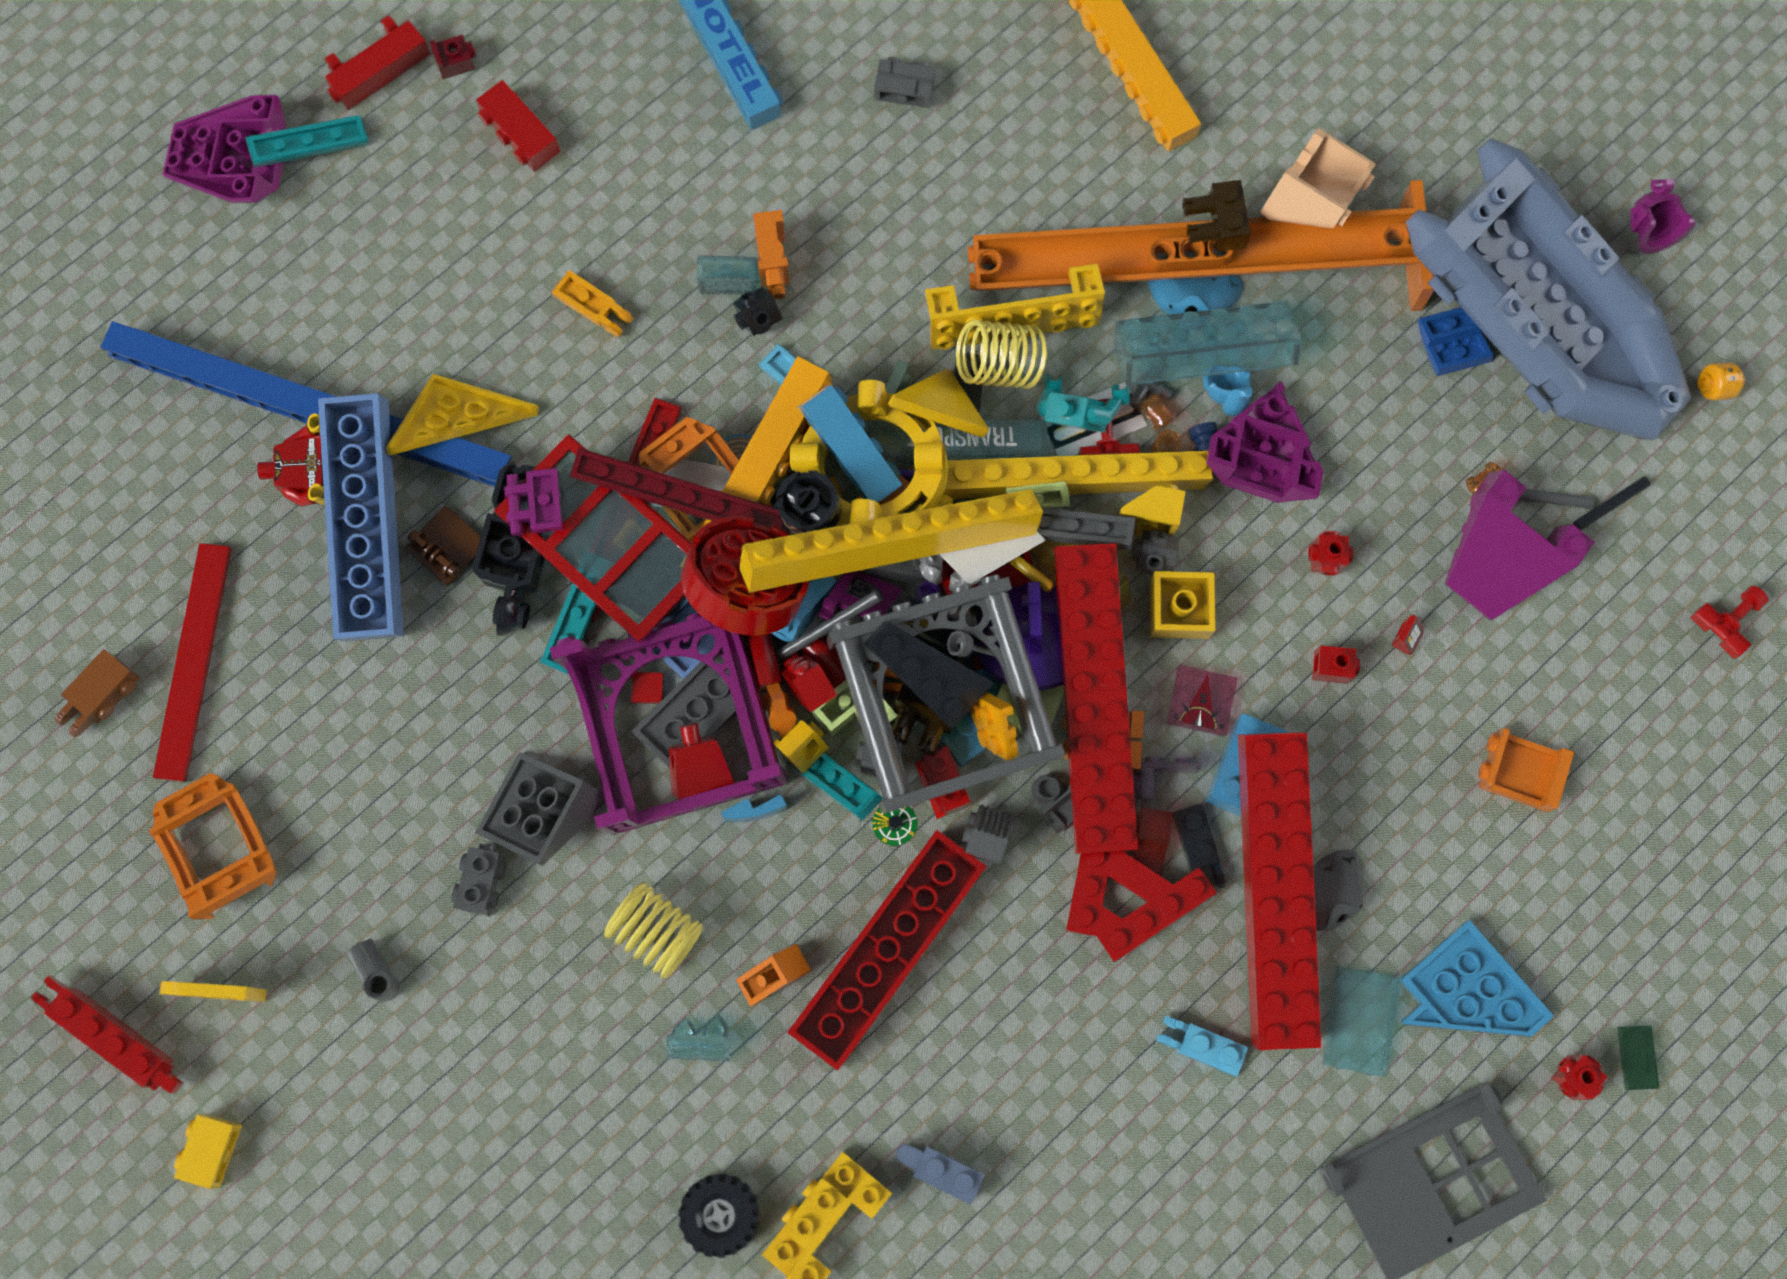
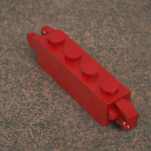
M48 975L44 983L47 987L58 993L55 999L51 1001L46 995L39 992H34L30 997L45 1010L43 1014L142 1088H151L156 1091L160 1086L168 1093L175 1094L184 1082L171 1073L174 1066L170 1056L84 992L76 988H69L56 978Z

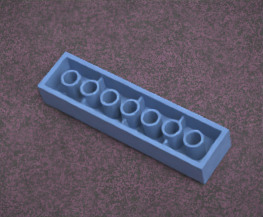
M378 393L319 398L333 639L346 642L404 637L392 455L386 454V446L391 440L388 399Z

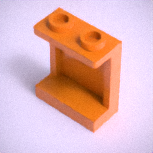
M1502 728L1492 733L1486 746V750L1489 751L1487 761L1481 764L1478 772V778L1481 779L1479 788L1547 813L1558 809L1574 752L1565 748L1557 751L1511 735L1509 734L1510 729Z

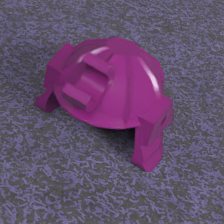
M1674 179L1651 180L1652 192L1644 194L1635 202V206L1630 209L1631 232H1637L1639 249L1643 253H1656L1673 246L1683 239L1695 226V220L1685 211L1680 202L1679 195L1670 194L1675 186Z

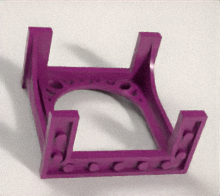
M699 613L687 616L686 621L674 624V621L659 624L657 630H653L641 644L630 634H627L628 638L619 641H616V638L600 641L598 643L599 646L592 649L581 639L576 640L575 637L560 639L557 641L558 645L550 647L552 659L568 671L575 687L605 797L608 813L594 816L597 829L616 835L789 784L787 773L780 766L775 745L773 744V738L744 635L719 628L707 621ZM705 635H713L715 638L713 649L708 654H700L698 652V644L701 638ZM693 638L689 649L683 650L680 648L682 641L685 644ZM660 648L661 653L654 655L653 649ZM723 649L724 654L720 656L724 659V663L717 664L714 662V658ZM630 656L635 658L634 664L630 666H625L619 660L621 658L630 660ZM674 656L698 660L714 669L723 678L731 692L752 766V771L747 772L749 779L637 812L615 728V708L619 694L628 679L637 670L652 661ZM605 664L618 666L621 670V677L616 681L606 679L602 675V667ZM727 669L729 670V673H730L729 676H728L727 673L725 672ZM600 684L612 688V694L605 698L606 690H601Z

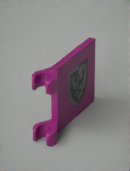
M860 570L844 573L829 596L824 599L823 607L818 616L830 621L837 606L845 609L875 590L881 595L882 601L858 616L863 617L876 611H881V614L885 615V612L901 594L902 589L872 575H867Z

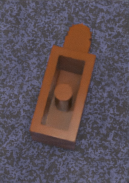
M103 649L61 694L68 703L56 715L55 722L60 726L65 725L80 711L82 713L81 716L68 730L72 737H79L94 721L99 723L101 720L108 718L114 712L115 705L120 699L133 692L136 682L141 677L114 654Z

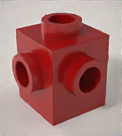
M1325 531L1319 534L1310 543L1308 549L1311 572H1320L1322 575L1327 576L1341 574L1353 560L1354 551L1353 546H1349V536H1340V533L1337 531Z
M1590 1055L1566 1056L1558 1064V1070L1551 1077L1559 1085L1560 1091L1572 1100L1595 1099L1603 1091L1604 1086L1602 1084L1608 1078L1601 1071L1602 1065Z

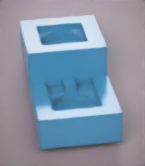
M781 794L754 809L747 798L722 811L721 815L725 822H750L787 810V805Z

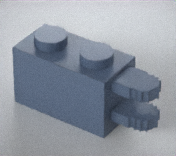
M906 1143L904 1145L901 1144L896 1149L898 1161L900 1160L901 1163L904 1162V1165L914 1169L913 1177L970 1205L972 1204L984 1178L983 1173L926 1145L923 1151L913 1146L910 1147Z

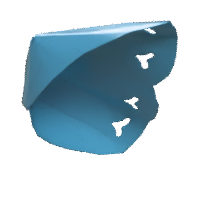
M1219 276L1215 281L1208 277L1147 281L1153 299L1168 316L1183 321L1188 325L1209 322L1227 313L1240 299L1244 288L1243 282L1236 276ZM1229 279L1238 286H1231ZM1188 306H1195L1198 311L1195 315H1189L1185 312V309Z

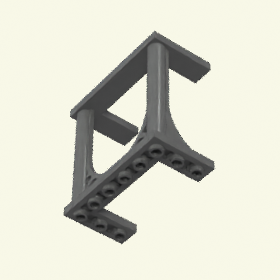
M999 574L982 579L978 586L973 588L970 587L969 583L952 588L953 594L941 597L940 593L931 594L923 597V603L911 606L910 602H905L892 607L894 611L886 615H882L881 611L869 613L863 616V622L852 625L851 620L843 621L833 625L832 631L829 632L827 644L830 652L835 650L838 652L884 798L878 804L880 813H888L1066 756L1062 744L1056 745L1008 592L1012 589L1009 577L1000 579ZM972 606L973 608L979 606L983 611L981 622L974 627L968 626L965 621L968 609ZM959 607H962L959 612V619L950 622L947 619L948 612H950V615H953ZM938 614L936 621L934 622L932 616ZM920 620H926L928 626L926 628L920 627ZM989 620H991L993 625L989 627L993 632V636H986L982 631L988 625ZM884 621L890 622L912 636L934 629H953L968 633L982 641L994 653L1002 667L1029 754L911 791L883 702V679L887 666L867 648L864 642ZM913 622V628L908 626L907 623ZM996 641H998L1000 648L994 644ZM866 658L873 662H879V670L872 673V664L867 665ZM872 680H877L876 687H874Z

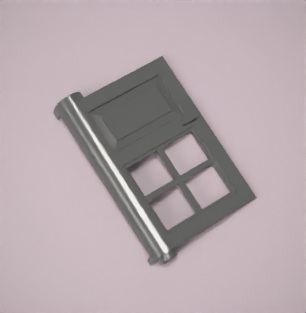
M1488 1082L1319 1169L1330 1193L1335 1198L1342 1195L1386 1279H1399L1547 1201L1498 1114L1501 1112L1500 1105L1503 1104V1099L1494 1086L1491 1087ZM1478 1117L1497 1151L1467 1165L1449 1130ZM1443 1135L1461 1169L1432 1184L1413 1149ZM1500 1157L1519 1192L1490 1207L1472 1171ZM1465 1175L1484 1210L1454 1225L1436 1190Z

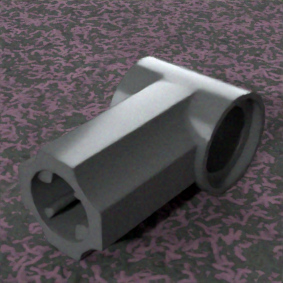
M373 939L361 941L351 947L347 954L363 982V989L367 996L381 1002H387L395 998L399 992L398 980L392 976ZM385 978L387 988L383 993L377 994L375 990L376 984L380 979Z

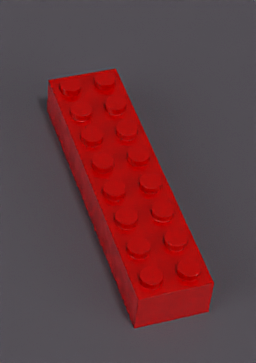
M936 829L787 1033L835 1070L839 1071L987 866L971 854L965 853L963 848Z

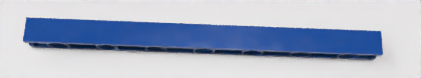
M113 321L100 346L113 359L306 424L310 415L314 413L319 414V398L336 397ZM389 414L392 438L403 419ZM458 437L397 454L495 487L499 470L512 462L511 455Z

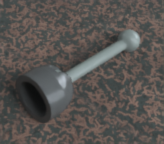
M955 631L948 638L947 649L951 655L967 657L973 651L995 656L989 648L974 645V639L968 633Z

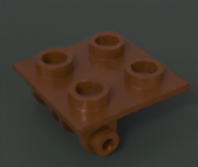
M444 505L419 532L412 530L408 534L407 539L410 542L404 549L448 587L475 558L481 536Z

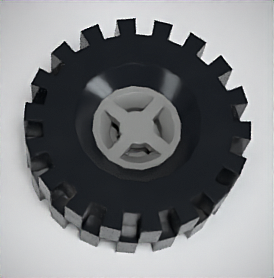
M726 1173L708 1175L693 1184L683 1196L678 1217H680L679 1227L680 1231H683L685 1241L689 1242L693 1246L692 1249L697 1253L701 1252L705 1254L704 1256L710 1258L712 1256L725 1258L745 1248L755 1235L759 1225L760 1207L758 1206L756 1194L753 1193L747 1183L740 1180L741 1178Z

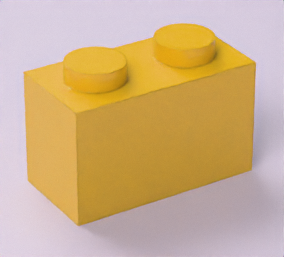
M197 1114L195 1119L190 1121L186 1129L185 1136L188 1139L184 1150H181L176 1157L174 1169L177 1170L174 1178L208 1189L220 1188L242 1125L209 1114Z

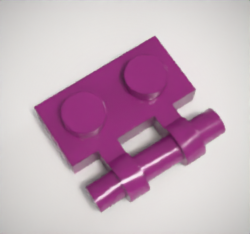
M557 468L527 471V483L519 484V475H507V486L504 489L505 498H508L509 512L506 516L512 536L523 535L522 524L525 522H530L532 533L563 530L559 472ZM523 496H528L529 510H521L520 498Z

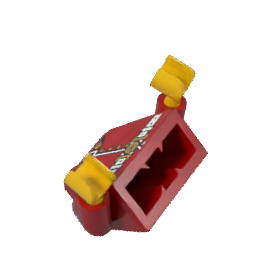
M315 413L309 416L306 426L283 440L282 444L274 446L273 461L258 462L257 473L260 480L273 479L274 486L282 493L284 498L301 507L317 503L325 505V499H323L321 437L318 436L320 433L319 414Z

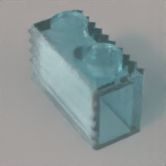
M698 255L696 279L699 293L701 295L704 293L707 295L709 293L713 295L715 293L718 295L723 293L726 295L728 293L730 296L734 293L737 296L748 291H755L757 289L756 257Z

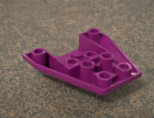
M276 94L251 95L174 123L162 176L230 203H256L278 190L284 162L254 168L246 137L287 129L279 97Z

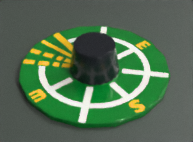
M909 806L888 813H880L878 808L872 819L873 831L882 843L890 846H901L909 842L915 835L917 817Z

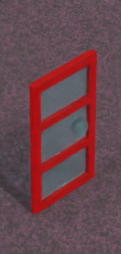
M568 434L532 470L557 468L559 472L563 530L532 533L530 522H525L522 524L523 535L520 536L641 644L685 597L681 584V572L692 542L644 500L569 477L578 448L587 449ZM527 477L520 484L527 483ZM523 496L520 498L521 510H529L528 496ZM505 498L494 510L506 523V514L509 512L508 498Z

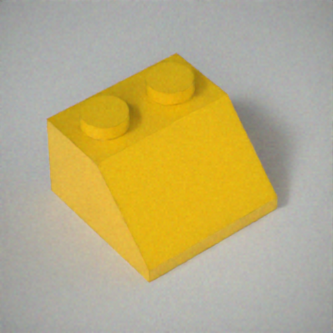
M1172 484L1156 485L1121 507L1118 516L1135 518L1134 534L1142 535L1143 530H1160L1167 535L1174 536L1180 525L1186 491L1178 490L1179 488Z

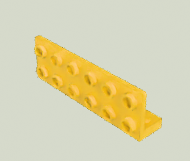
M1098 264L1069 268L1068 275L1073 293L959 310L954 285L925 289V298L930 318L931 349L947 350L957 346L960 332L973 319L981 320V322L985 320L991 321V323L996 321L1001 324L1006 322L1011 325L1016 323L1021 326L1023 324L1035 325L1043 333H1060L1067 329L1091 328L1100 324L1105 291ZM974 326L971 329L967 340L968 345H971L974 332L978 326ZM981 331L979 333L976 345L982 342L983 337ZM992 331L988 336L989 341H992L993 338ZM1000 332V334H999V336H998L999 341H1002V333H1001V332ZM1028 332L1026 336L1031 337L1030 333Z

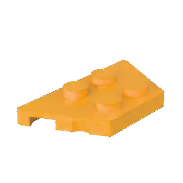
M985 692L969 710L978 730L977 736L983 748H987L995 755L997 754L1007 761L1019 757L1016 729L1014 725L1009 726L1007 716L1014 714L1012 705Z

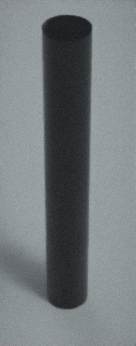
M1644 476L1575 520L1573 525L1579 530H1583L1649 487V480Z

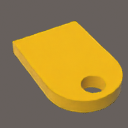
M161 981L159 994L265 1002L267 989Z

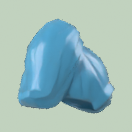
M1216 362L1204 369L1203 387L1214 402L1222 405L1224 414L1237 416L1249 406L1251 401V373L1237 363L1228 366L1224 363Z

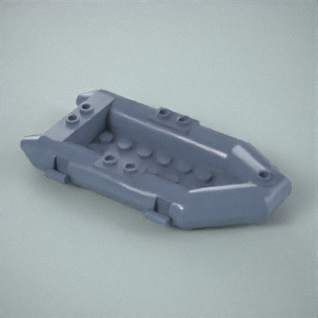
M1492 138L1488 139L1477 149L1484 181L1446 219L1419 209L1406 220L1413 253L1433 275L1427 283L1447 305L1455 300L1526 380L1529 386L1524 390V393L1543 414L1551 409L1560 418L1644 440H1654L1691 400L1687 382L1663 312L1652 300L1654 295L1636 275L1631 276L1618 261V255L1583 215L1579 216L1559 193L1561 188L1542 167L1538 169L1521 149Z

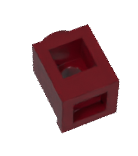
M463 34L439 42H435V40L429 41L443 80L476 70L472 59L477 56L472 41L466 42Z

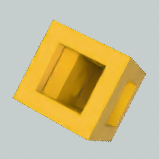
M802 720L781 741L776 739L773 742L782 755L802 773L829 748L821 739L824 736L821 729L813 722L807 725Z

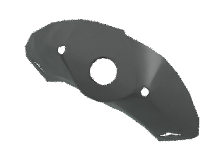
M1336 850L1322 858L1314 866L1316 931H1320L1322 927H1324L1323 930H1333L1339 927L1363 906L1362 866L1354 850ZM1350 857H1353V858H1354V859H1352L1351 863H1349V862H1347L1346 860H1343V859H1342V858H1347V859H1349ZM1331 863L1333 864V871H1323V869L1329 868ZM1342 914H1347L1345 918L1337 922Z

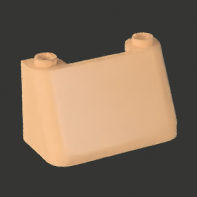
M1317 128L1291 168L1288 167L1260 214L1273 221L1334 229L1336 224L1342 227L1352 212L1347 209L1360 188L1366 191L1375 176L1371 174V171L1376 163L1322 129Z

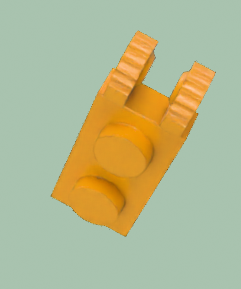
M570 270L567 271L552 291V295L597 326H602L615 337H620L623 331L617 324L607 319L611 311L628 324L634 318L628 311L616 304L613 298Z

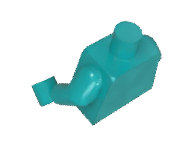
M1047 374L1045 376V390L1042 392L1038 402L1037 411L1040 416L1045 417V422L1052 425L1105 433L1106 425L1114 418L1121 405H1126L1130 402L1129 386L1120 389L1119 384L1113 385L1111 387L1112 398L1105 403L1091 398L1061 394L1063 377L1060 376L1059 379L1052 380L1050 379L1051 374Z

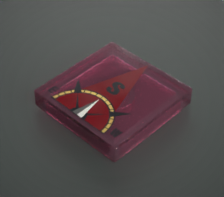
M1178 665L1166 724L1225 737L1228 731L1238 678Z

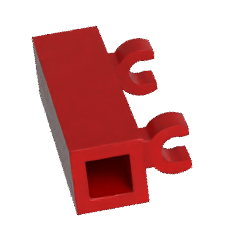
M390 15L380 20L387 35L344 64L341 63L334 52L324 58L331 70L329 74L324 76L330 86L326 91L336 104L341 102L347 110H350L431 55L426 41L409 20L399 27Z

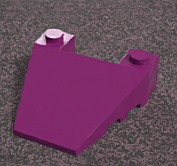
M1505 469L1488 473L1473 494L1469 504L1471 509L1467 522H1464L1461 530L1463 535L1459 548L1455 550L1445 582L1447 587L1489 620L1495 619L1579 566L1595 543L1573 524L1555 527L1546 540L1512 513L1511 509L1527 487Z

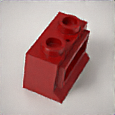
M948 746L937 749L934 756L923 755V759L915 763L924 787L960 776ZM965 788L929 799L937 819L965 809L971 803Z

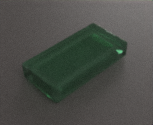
M1652 1025L1617 1027L1625 1090L1660 1089Z

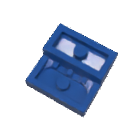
M1461 307L1418 318L1420 334L1437 376L1492 361L1493 353L1482 334V330Z

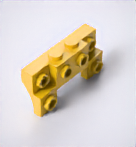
M842 1151L819 1182L813 1178L801 1193L806 1197L801 1205L796 1207L793 1204L781 1220L786 1224L768 1245L762 1256L785 1274L787 1279H826L831 1270L813 1255L816 1248L851 1203L873 1219L892 1192Z

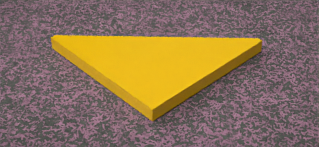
M947 368L893 394L888 402L892 408L981 438L985 437L989 431L988 426L951 370Z
M432 374L387 444L386 454L394 455L534 417L539 413V405Z

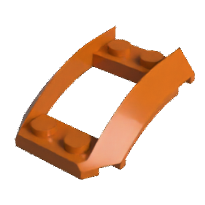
M685 417L639 452L641 467L663 474L667 473L705 443L710 446L730 474L733 473L739 460L713 426L703 424L689 417ZM771 502L768 504L763 503V505L773 507ZM662 506L682 534L692 542L695 534L702 528L706 520L697 526L688 514Z
M209 773L155 803L152 813L155 817L153 827L148 830L171 870L181 897L185 900L189 912L187 913L192 920L215 919L212 913L215 910L264 883H267L270 887L272 886L277 874L276 868L250 811L233 783L230 784L221 777ZM226 802L244 837L250 854L200 881L173 830Z

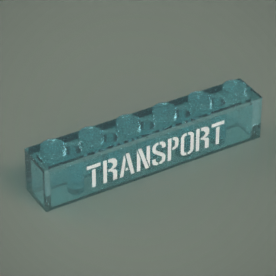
M873 420L868 427V437H875L884 450L880 454L887 463L891 461L894 465H896V462H907L908 466H915V445L908 434L892 423ZM984 420L989 431L982 438L934 422L945 444L948 460L1046 457L1049 455L1047 422L1044 420Z

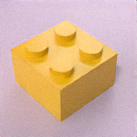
M1154 571L1149 580L1150 638L1210 639L1215 632L1214 572Z

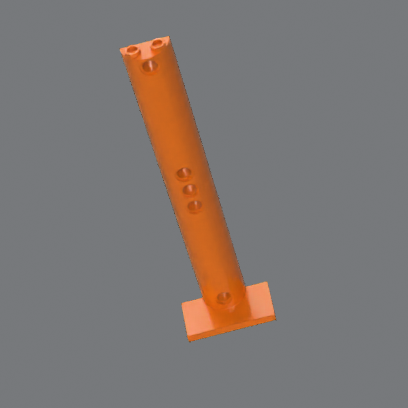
M1423 180L1410 182L1399 205L1400 209L1353 211L1342 227L1336 224L1334 229L1273 221L1265 217L1248 218L1251 235L1247 248L1224 251L1226 253L1224 256L1214 254L1213 251L1217 250L1214 240L1188 243L1187 225L1209 223L1212 220L973 235V246H968V263H974L975 273H969L970 290L991 291L1071 286L1068 275L1069 268L1098 264L1103 284L1406 265L1411 311H1422L1434 291L1427 283L1433 275L1413 253L1406 220L1419 209L1426 212ZM1388 239H1395L1399 245L1390 244ZM1192 251L1197 257L1189 258L1184 253ZM1158 253H1164L1168 256V258L1161 260L1158 259L1155 255ZM985 264H993L996 266V268H994L993 270H985L982 268V266H984Z

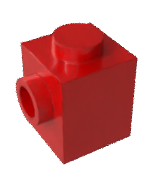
M1320 645L1314 651L1313 681L1348 684L1355 679V676H1358L1360 659L1356 658V649Z

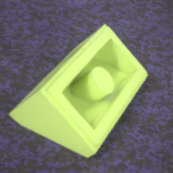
M1065 481L1006 488V494L1032 489L1041 508L1070 506L1069 488Z

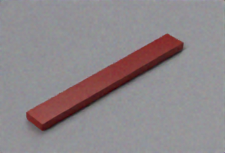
M199 543L152 777L154 779L187 782L232 549L229 546Z

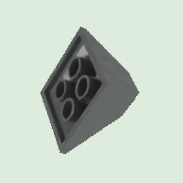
M519 752L475 833L543 866L590 820L603 793L577 777Z

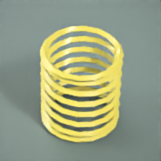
M973 319L960 332L956 348V366L960 377L967 384H983L997 387L1001 385L1004 387L1030 389L1039 382L1046 367L1047 343L1043 332L1038 326L1026 324L1021 326L1016 323L1011 325L1006 322L1001 324L996 321L991 323V321L986 320L981 322V320ZM974 326H978L971 342V366L975 377H972L967 367L966 345L971 329ZM981 331L983 337L980 348L981 365L978 371L975 355L976 343ZM992 331L993 338L990 345V366L987 371L986 363L989 351L988 336ZM1000 332H1001V333H1002V341H1001V344H1000V352H999V362H1000V366H999V369H998V371H997L995 364H996V362H997V356H998V351H999V339H998V336H999V334H1000ZM1011 332L1012 340L1009 347V369L1008 372H1006L1005 365L1008 356V336ZM1029 332L1032 339V359L1028 372L1022 380L1021 375L1028 355L1026 334ZM1035 332H1037L1042 344L1041 363L1035 378L1026 383L1036 365L1038 343ZM1023 341V354L1021 364L1019 367V351L1021 343Z
M642 882L627 895L617 908L604 930V937L606 939L612 938L631 916L643 896L647 894L642 906L634 913L617 936L615 945H621L628 938L646 909L656 901L653 910L631 936L624 950L627 953L634 949L654 918L665 908L659 922L634 953V959H640L664 924L675 915L669 928L656 942L643 961L644 967L649 966L660 953L671 934L683 923L676 938L653 967V973H658L662 969L661 979H667L681 964L698 940L703 930V924L699 921L690 923V914L681 916L680 907L672 909L671 900L662 902V894L657 893L653 895V887H647V883Z

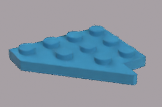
M1470 920L1462 923L1399 979L1419 1003L1416 1008L1401 1020L1403 1025L1530 1037L1554 1017Z

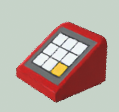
M1412 614L1402 622L1391 643L1393 647L1408 655L1413 654L1423 635V627L1416 615Z

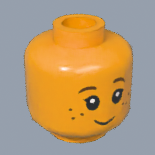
M1730 362L1706 365L1701 370L1697 380L1701 394L1706 399L1712 401L1735 398L1745 384V377L1741 369L1736 364Z

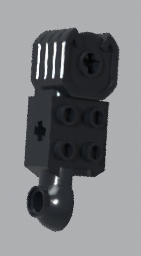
M512 461L499 470L491 499L495 509L505 499L504 487L507 486V475H519L520 484L526 478V472L532 471L535 466L521 465V467H518L516 462ZM560 485V496H561V507H562V503H563V500H564V496H565V495H564L563 489H562V487H561V485ZM528 497L521 503V510H529ZM494 512L493 514L487 513L472 571L486 586L505 591L503 597L499 596L495 603L492 622L496 624L497 635L505 636L517 629L524 630L526 628L530 615V604L524 602L526 594L537 591L545 558L521 536H512L510 526ZM550 532L537 533L545 541L551 536Z

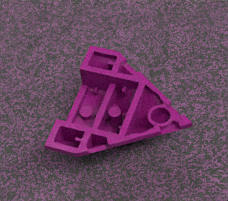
M1280 381L1264 396L1262 395L1233 418L1224 428L1212 435L1206 463L1223 485L1270 501L1282 503L1317 499L1320 495L1323 469L1319 461L1315 462L1309 449L1312 445L1293 405L1289 406L1284 395L1286 389L1282 381Z

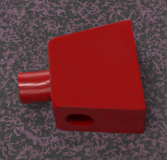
M696 722L680 726L683 743L669 747L672 795L677 799H682L734 784L717 740L711 736L701 738L698 723Z

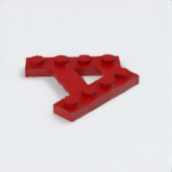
M1123 851L1083 853L1080 855L1066 931L1097 937L1113 962L1116 963L1217 895V892L1199 867L1175 884H1172ZM1108 877L1147 903L1121 919L1103 907Z

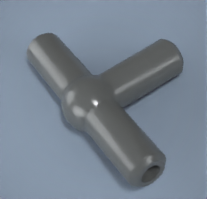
M1152 357L1144 374L1139 377L1138 386L1129 402L1132 408H1140L1148 391L1167 401L1170 400L1173 390L1154 381L1162 364L1160 358Z

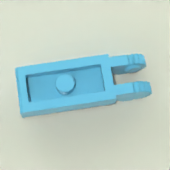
M1165 1016L1164 1024L1185 1033L1181 1043L1164 1034H1158L1157 1042L1178 1050L1177 1053L1238 1077L1248 1047L1191 1023L1186 1024Z

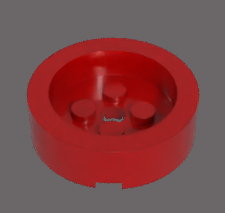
M743 516L723 517L704 525L693 538L681 572L683 592L691 606L713 625L736 634L766 635L785 628L798 614L808 591L810 580L749 593L739 567L744 544L790 535L774 525L768 528L754 523V518Z

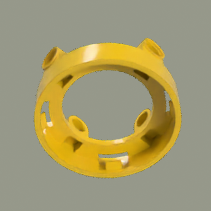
M878 380L860 381L858 383V394L847 397L848 402L846 406L851 413L857 412L863 421H886L905 431L915 445V474L908 487L898 497L882 505L870 499H856L848 503L839 497L843 509L837 526L899 515L908 509L922 493L927 497V500L914 511L935 508L945 491L948 478V459L945 444L936 425L931 420L890 407L888 402L893 394L887 393L886 385ZM812 426L807 430L802 443L791 444L790 466L792 471L803 473L812 470L826 475L825 464L829 450Z

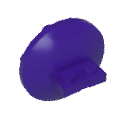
M1028 582V584L1012 587L1008 595L1039 691L1063 685L1057 586L1054 585L1050 592L1040 588V582ZM982 608L976 618L977 625L981 622L983 617ZM991 620L982 630L986 636H993V632L989 629V627L993 626ZM980 641L979 646L988 648L987 645ZM996 641L994 644L1000 648L998 641ZM977 652V657L985 670L995 679L1007 685L1004 672L996 657Z

